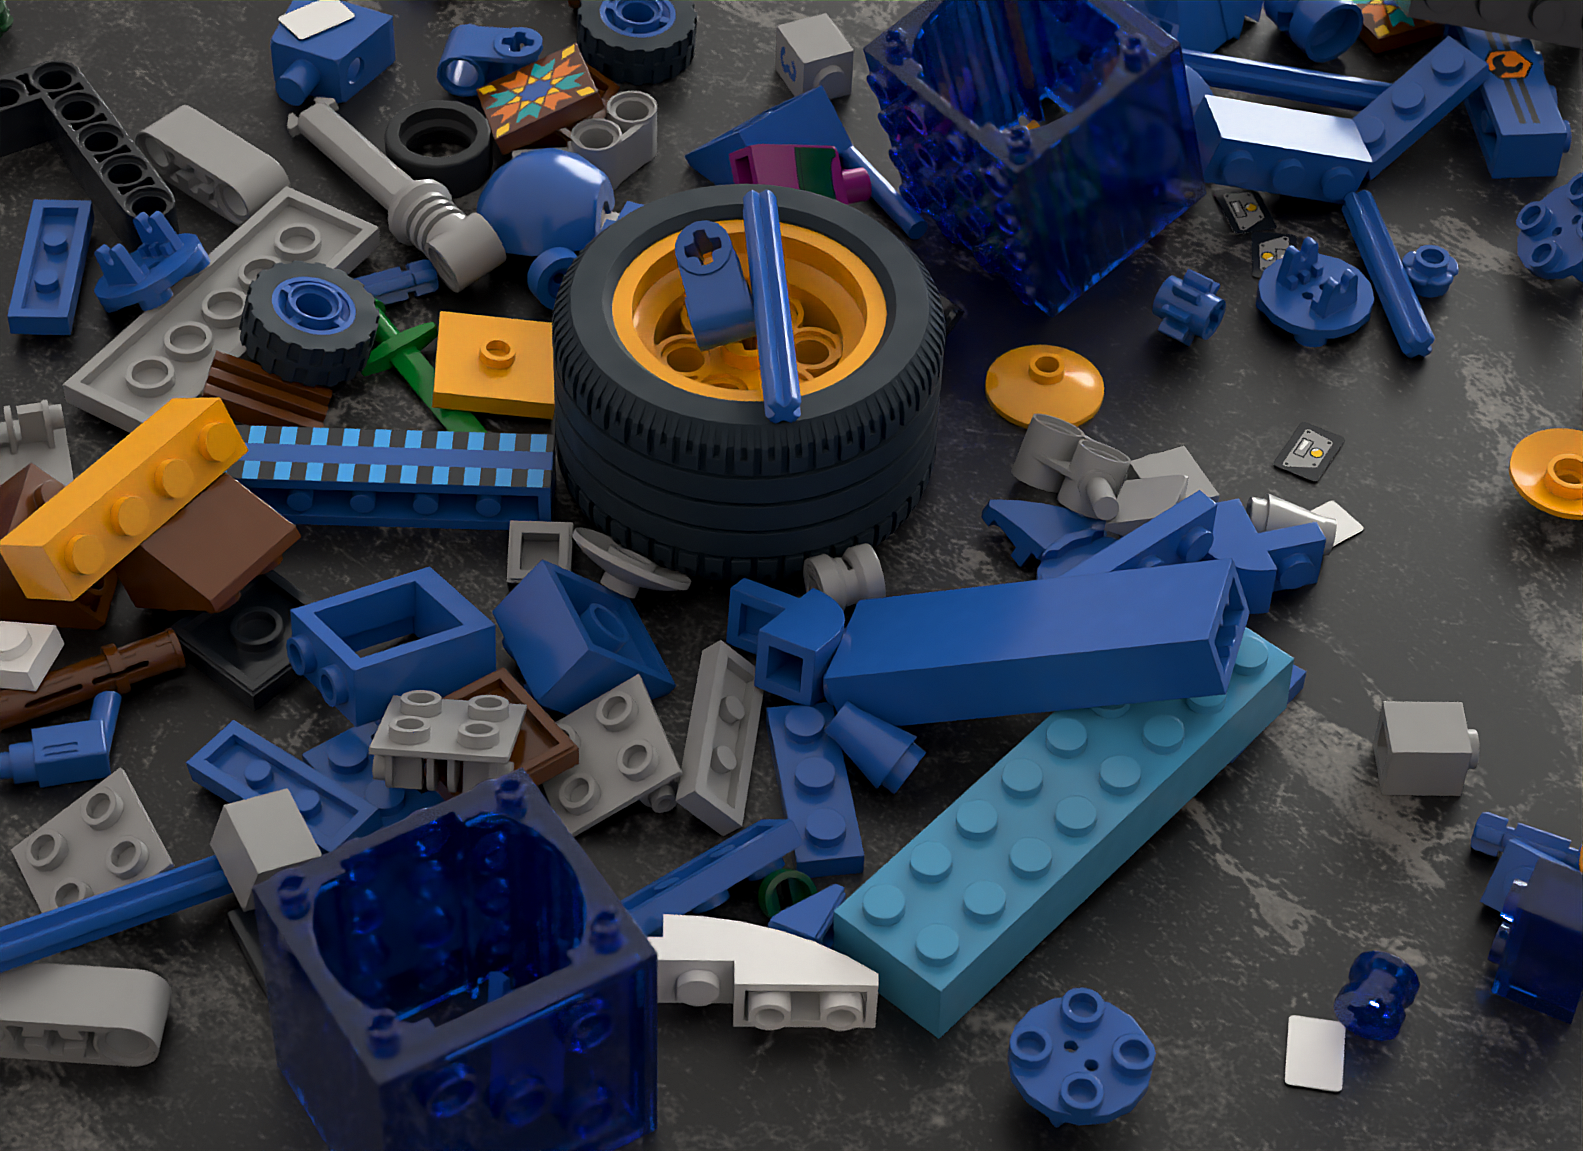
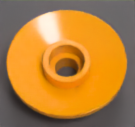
M1029 345L1010 350L993 362L986 375L985 393L992 408L1002 418L1019 427L1028 429L1033 414L1037 413L1062 419L1078 427L1093 418L1099 411L1104 398V382L1099 371L1090 361L1071 350L1051 345Z
M1554 428L1541 430L1525 437L1514 448L1509 462L1510 479L1517 492L1531 505L1548 514L1565 519L1583 520V431Z

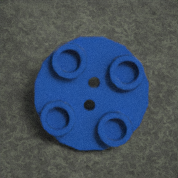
M1582 172L1575 175L1568 184L1553 190L1541 201L1527 204L1520 211L1516 219V225L1521 230L1517 238L1518 256L1531 274L1545 280L1564 279L1572 275L1583 283Z
M155 211L150 217L145 212H141L133 219V223L143 243L137 248L138 250L129 254L125 247L119 243L112 249L105 244L99 247L94 254L104 275L98 280L94 292L105 311L109 313L136 303L139 304L143 311H148L167 302L173 296L171 286L184 277L199 273L210 264L211 260L196 234H176L160 211Z
M1307 237L1302 242L1300 251L1292 245L1285 250L1283 258L1277 259L1263 271L1258 283L1255 303L1256 307L1272 323L1292 333L1299 344L1307 347H1320L1325 345L1328 339L1354 333L1362 325L1366 324L1371 317L1374 295L1371 283L1359 269L1341 259L1318 254V243L1311 237Z
M1073 988L1067 991L1063 998L1051 999L1028 1011L1014 1027V1031L1011 1034L1007 1061L1012 1083L1025 1101L1048 1116L1050 1122L1055 1127H1059L1065 1122L1075 1125L1108 1123L1131 1112L1147 1093L1156 1052L1153 1043L1148 1039L1133 1017L1111 1003L1105 1002L1101 995L1092 989ZM1065 1049H1073L1075 1052H1068Z

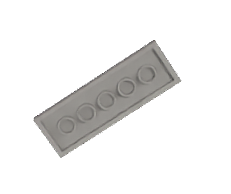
M285 186L208 255L211 261L205 269L178 281L171 288L173 296L167 302L142 313L63 384L66 402L131 433L172 398H201L216 350L253 363L255 362L247 355V348L241 344V330H239L249 285L252 280H256L257 274L263 269L268 270L272 268L273 264L280 262L287 264L292 263V261H304V263L314 264L318 262L326 264L327 267L335 270L338 268L346 272L348 276L381 245L379 227Z

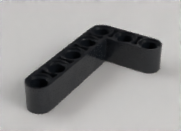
M52 60L0 76V158L49 141L130 254L138 250L137 248L143 244L133 223V219L141 212H145L150 217L155 211H160L176 234H180L173 193L78 67L64 60Z

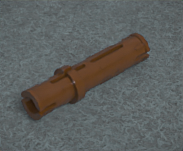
M170 627L165 629L164 632L119 648L114 643L100 647L101 654L48 671L37 691L0 689V733L2 730L95 698L96 695L104 691H115L123 695L131 692V684L176 668L186 667L183 651L174 630Z

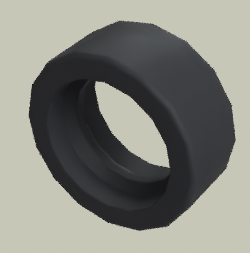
M426 101L400 110L388 122L384 135L385 155L414 181L433 179L440 182L448 189L452 199L478 190L490 178L493 167L492 132L488 120L475 108L455 101ZM439 142L456 144L466 148V150L458 154L440 158L421 156L411 152L423 145Z

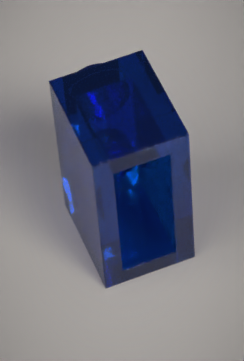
M1539 857L1528 883L1515 878L1504 903L1500 918L1508 920L1512 924L1501 923L1488 955V961L1499 965L1491 992L1571 1024L1583 998V873Z

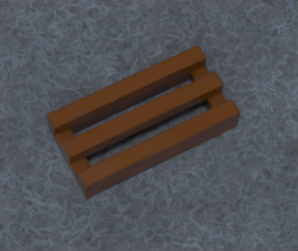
M216 350L201 398H221L232 420L250 426L323 428V422L327 415L328 404L333 392L332 389L320 385L315 387L304 386L303 383L294 381L290 383L281 380L280 376L274 373L269 374L263 370L261 365Z

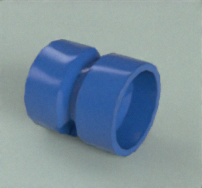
M1264 0L1263 7L1266 16L1314 62L1324 63L1336 59L1352 46L1362 30L1363 13L1352 0Z

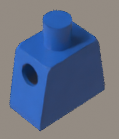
M293 0L285 14L318 0ZM339 0L355 14V17L301 40L280 22L270 44L273 75L276 82L275 89L279 97L286 103L295 106L302 104L309 95L333 98L337 104L348 101L396 60L393 16Z

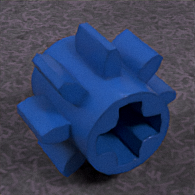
M1191 269L1187 270L1183 280L1174 275L1168 277L1158 290L1152 307L1153 315L1163 319L1158 331L1188 346L1192 344L1195 335L1204 340L1209 339L1219 327L1226 309V301L1215 296L1220 288V284Z

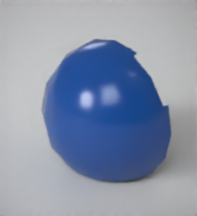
M544 148L522 152L498 168L479 196L476 213L481 215L496 232L505 253L539 256L544 251L555 247L568 248L573 252L583 250L601 231L603 205L605 214H611L615 205L611 182L606 173L579 154L554 148Z

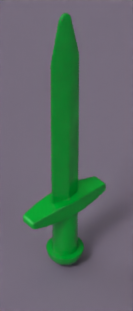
M375 298V307L379 309L380 313L379 325L375 336L379 346L371 351L366 367L361 374L368 376L395 367L448 432L488 433L470 411L432 407L435 369L420 351L438 336L436 324L428 322L399 332L385 315V305Z

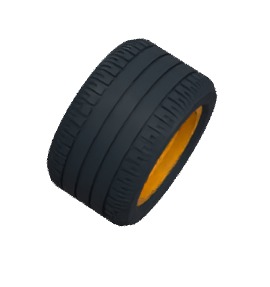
M728 184L695 188L652 201L617 220L594 237L579 252L571 266L567 269L559 287L552 314L556 454L566 486L577 506L581 508L582 513L588 517L589 521L597 529L611 536L615 543L618 545L622 544V547L646 557L658 566L667 567V569L672 571H679V573L696 578L727 583H738L743 578L758 583L779 582L803 577L804 560L821 554H826L831 558L842 557L848 547L864 543L871 545L872 548L876 547L881 541L887 539L890 534H893L915 509L929 482L935 460L946 337L945 317L938 290L924 264L902 240L877 221L837 200L790 187L765 184ZM767 189L777 198L801 394V415L792 423L783 420L775 424L765 416L757 336L707 351H700L685 303V297L687 296L675 256L677 237L686 226L696 221L704 220L718 223L727 231L732 241L733 248L741 263L744 278L747 280L751 290L743 219V197L751 190L760 193ZM712 252L703 255V265L713 262Z

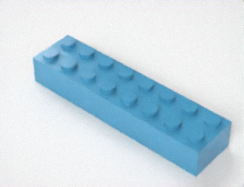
M1245 627L1226 695L1054 711L834 910V951L846 955L878 973V993L940 1039L1286 709L1294 658Z

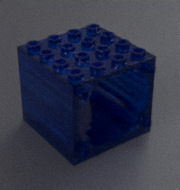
M925 0L863 48L870 72L866 76L867 83L877 96L881 111L877 114V117L889 136L892 148L888 151V154L900 174L902 184L899 186V192L901 196L917 213H921L924 210L935 219L938 228L949 241L954 244L961 241L972 251L978 264L986 272L992 275L998 272L1009 281L1013 292L1024 304L1031 306L1035 303L1051 318L1207 194L1181 43L1124 0ZM1046 96L1069 112V114L1047 125L1030 130L1020 125L1018 118L1024 116L1030 122L1033 119L1036 122L1045 121L1041 100Z
M523 767L497 779L485 780L477 784L470 791L431 808L419 809L402 821L363 838L351 839L332 852L298 867L281 870L268 880L252 886L277 1065L330 1151H614L657 1129L658 952ZM513 968L514 992L437 1028L433 1026L428 1017L414 1024L401 1021L467 990L472 999H476L479 997L478 984L489 979V972L500 971L503 973Z

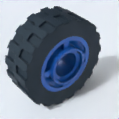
M580 0L577 22V46L588 65L604 76L611 78L614 82L632 83V85L661 83L664 79H672L678 76L682 69L686 70L690 65V59L694 57L697 28V11H694L695 4L692 0Z
M292 261V263L287 264L280 262L273 264L272 268L268 270L263 269L257 274L256 280L251 281L239 330H241L240 341L242 346L247 348V355L252 361L256 360L263 370L269 374L274 373L280 376L281 380L290 383L293 381L303 383L304 386L311 387L316 385L333 386L337 385L340 381L345 380L347 382L355 378V374L358 371L362 372L366 367L378 329L380 313L379 309L375 307L376 300L373 295L364 289V285L360 281L347 276L346 272L338 268L336 270L329 268L326 264L318 262L314 264L304 263V261Z

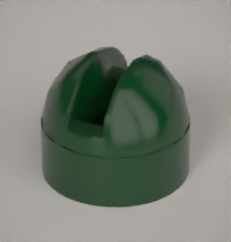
M789 868L778 869L765 876L758 888V904L764 915L771 920L773 916L781 912L776 886L780 882L788 907L816 894V886L809 876Z

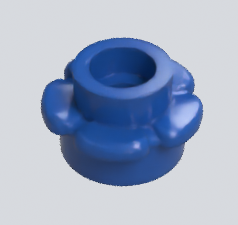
M1436 245L1421 246L1416 252H1408L1402 259V264L1416 295L1422 297H1438L1445 294L1450 284L1453 283V276H1457L1459 272L1456 260L1450 257L1445 249Z

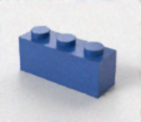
M1204 95L1182 138L1199 182L1345 204L1344 196L1351 191L1356 193L1373 163L1352 119Z

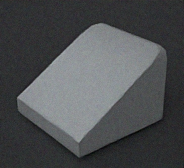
M1176 474L1126 480L1117 497L1119 512L1116 517L1106 521L1105 530L1125 536L1186 498L1189 476Z
M510 520L507 584H519L542 559L572 572L575 542L572 537L575 530L573 522Z

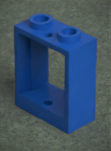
M431 567L290 610L292 637L287 639L286 650L293 670L300 676L304 675L321 692L325 702L331 707L335 706L355 727L382 719L393 695L401 696L409 691L427 690L436 692L443 698L496 671L495 624ZM412 633L420 638L362 658L355 653L356 651Z

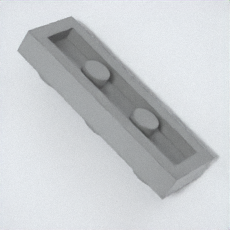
M720 640L702 650L676 802L717 833L725 836L742 827L764 690L754 686L756 667Z

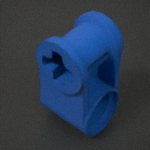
M472 24L459 25L448 36L437 68L438 81L446 91L453 95L462 97L478 96L476 89L539 60L538 56L543 51L542 37L537 31L525 27L497 28ZM521 43H523V44L525 45V46L522 47V49H520V44H521Z
M708 220L696 221L686 226L677 237L675 256L687 296L685 297L688 316L700 351H707L756 336L752 293L747 280L744 278L739 257L733 248L727 231L718 223ZM712 252L713 262L703 265V255Z

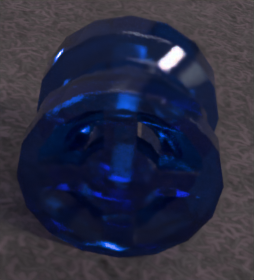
M1380 951L1363 952L1354 959L1348 975L1350 983L1340 988L1333 1008L1336 1017L1343 1026L1354 1034L1368 1040H1392L1400 1033L1406 1017L1404 1009H1407L1414 1003L1419 992L1420 982L1418 975L1410 965L1399 957Z

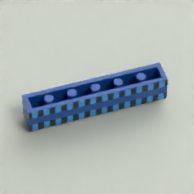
M235 425L249 451L225 472L292 524L509 530L510 520L553 522L556 488L555 435Z

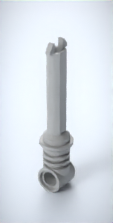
M317 97L314 99L316 104L303 111L299 118L293 113L288 116L287 128L290 135L295 137L300 133L303 134L388 210L389 230L394 238L407 246H415L428 257L436 269L437 275L453 292H460L506 261V253L499 237L481 215L474 212L467 216L452 203V195L442 183L433 179L414 181L335 112L339 108L336 100L333 98Z

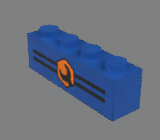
M1445 24L1442 41L1450 36L1489 65L1490 78L1463 101L1491 177L1557 176L1562 153H1567L1570 149L1571 128L1568 120H1562L1558 110L1557 92L1555 87L1547 82L1541 52L1535 51L1531 39Z

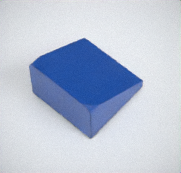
M833 884L773 916L768 922V928L816 942L833 950L834 910L846 900L845 887Z

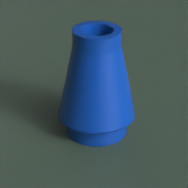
M849 700L824 731V733L836 741L876 790L882 785L892 794L898 791L927 753L914 743L917 736L859 709Z

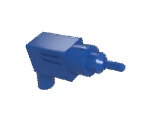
M114 691L101 692L94 698L88 721L32 729L33 741L9 744V751L0 753V780L13 778L15 784L39 781L41 788L106 778L111 775L109 753L121 705V695Z

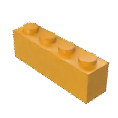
M172 398L0 540V553L27 598L76 600L249 451L221 398Z

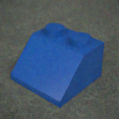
M823 85L766 109L684 156L689 166L715 185L734 184L729 154L750 145L834 146L839 154L853 146Z
M542 559L492 611L504 636L502 645L506 652L517 662L526 680L524 689L544 711L553 712L556 710L569 715L637 674L641 676L651 700L668 695L676 687L672 676L629 597Z

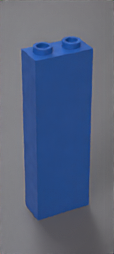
M1233 558L859 600L847 627L844 628L843 637L831 664L823 675V690L827 702L831 706H835L837 713L849 700L859 709L894 726L1226 695L1250 612Z

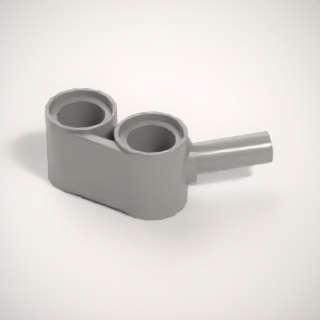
M640 91L620 92L612 96L608 101L607 120L592 118L581 121L572 129L571 141H567V147H557L554 149L576 153L606 173L614 190L641 166L652 161L657 154V103L650 95ZM539 149L512 150L511 158H515L522 152Z
M1037 413L1032 416L1011 473L1014 477L1030 486L1058 493L1057 500L1068 509L1087 517L1107 521L1116 517L1119 512V504L1116 497L1131 459L1121 451L1084 435L1081 429L1069 422L1050 415Z

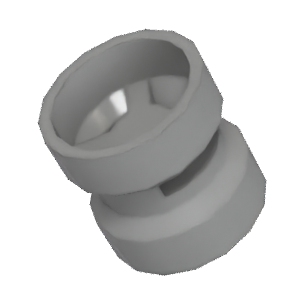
M867 543L848 547L842 557L831 558L826 554H821L804 560L803 579L806 593L814 588L827 594L840 605L843 612L846 607L853 604L857 605L859 600L886 597L885 581L880 561L874 549Z

